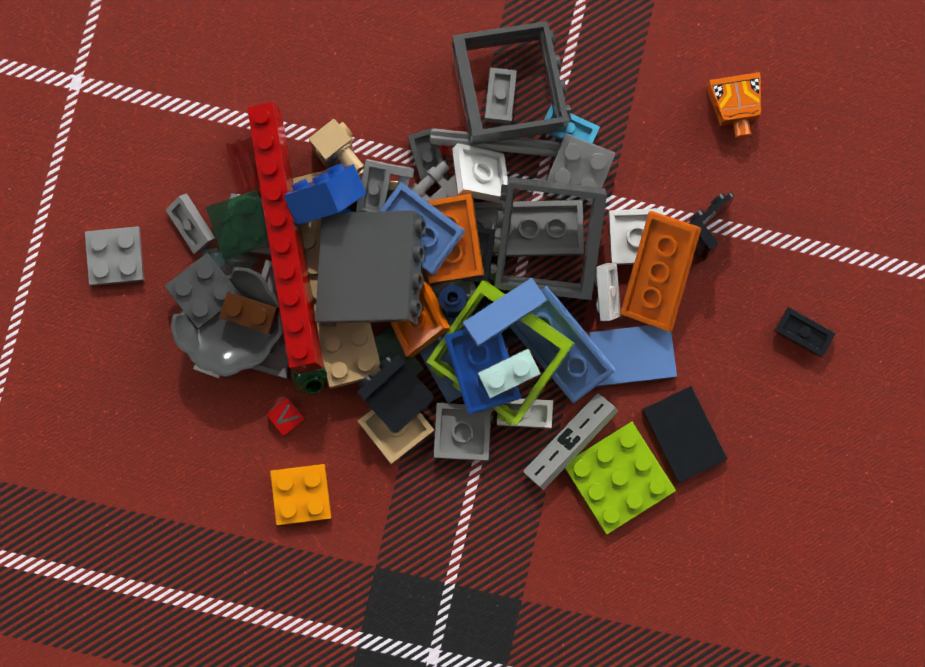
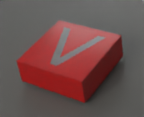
M288 398L267 414L284 437L305 421L304 417Z

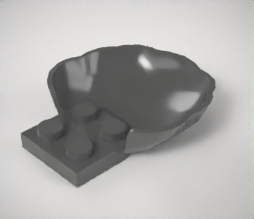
M206 253L164 286L183 309L180 314H174L172 317L171 331L176 345L186 352L200 369L227 377L238 373L240 370L252 368L260 364L267 357L273 344L278 341L283 333L280 310L272 335L219 318L227 292L279 308V301L269 290L265 279L259 273L249 268L234 267L232 273L226 276L211 256Z

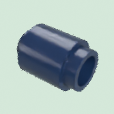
M448 285L439 294V304L446 316L458 317L467 303L466 293L457 285ZM457 298V301L449 302L448 299Z

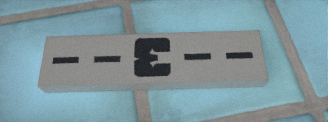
M597 393L523 472L544 490L619 411Z

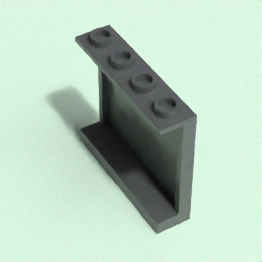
M414 210L335 213L322 217L315 322L325 327H336V323L407 321L413 325H418V317L422 312L419 293L423 287L421 262L424 261L425 257L422 246L423 235L426 233L424 217Z

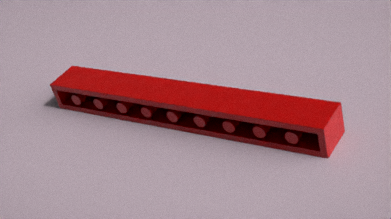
M272 101L247 107L289 368L300 374L323 369L324 363L317 322H315V309L301 224L296 225L283 196L293 190L291 185L294 184L282 111Z

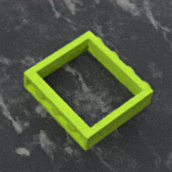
M482 280L451 325V329L445 335L462 330L464 327L462 325L463 322L472 316L485 296L495 302L506 294L489 282ZM533 313L528 314L520 319V321L555 344L560 350L517 412L506 404L492 408L499 413L497 418L508 425L512 423L518 425L575 344ZM443 337L427 360V363L432 366L430 370L435 372L437 376L441 378L447 376L453 380L452 386L461 392L454 367L442 360L448 351L445 337Z

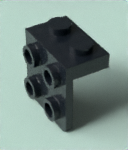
M732 192L726 196L724 193H721L710 202L711 205L707 208L706 212L701 209L689 219V224L702 228L694 253L697 257L701 255L706 260L717 248L719 242L707 229L706 225L730 206L735 197Z
M399 355L394 358L391 356L387 357L378 366L381 370L374 377L370 374L358 384L360 389L357 391L364 402L394 433H398L433 401V394L406 366L405 361Z

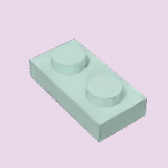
M529 349L478 374L489 397L492 398L541 373Z

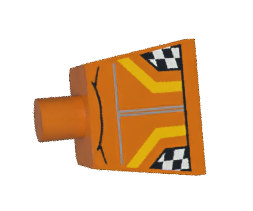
M760 72L709 80L706 87L720 126L733 125L735 138L751 136L749 122L758 120L761 115Z

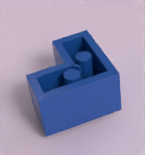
M342 163L328 168L326 173L312 178L313 182L308 183L307 179L294 183L291 185L293 190L283 196L296 225H300L342 211L366 195V191L354 164L343 167Z

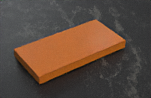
M654 211L648 212L620 315L667 332L673 330L701 227Z

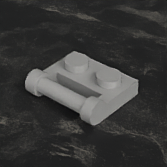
M366 159L361 181L366 195L358 199L355 213L379 212L387 200L391 174L399 175L398 185L402 182L408 187L410 177H413L414 169Z

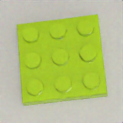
M633 422L628 423L577 455L564 468L606 535L676 491Z

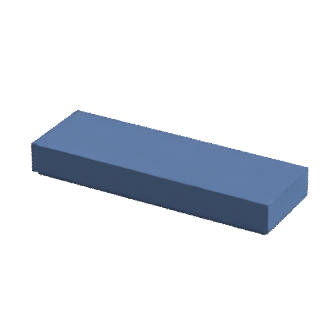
M530 278L464 321L462 325L479 347L545 304L547 299L534 280Z

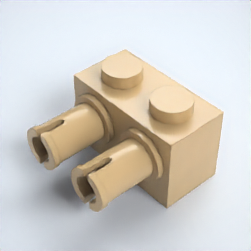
M333 119L308 138L312 151L327 169L342 163L343 167L354 164L359 177L363 176L364 164L353 153V134L344 122L338 124Z

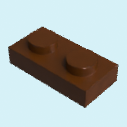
M227 292L219 318L272 335L280 308Z

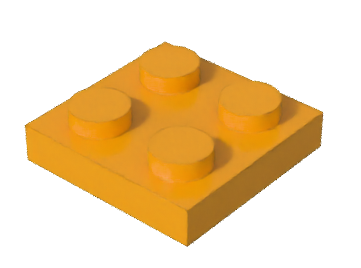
M325 464L270 471L277 526L332 519Z

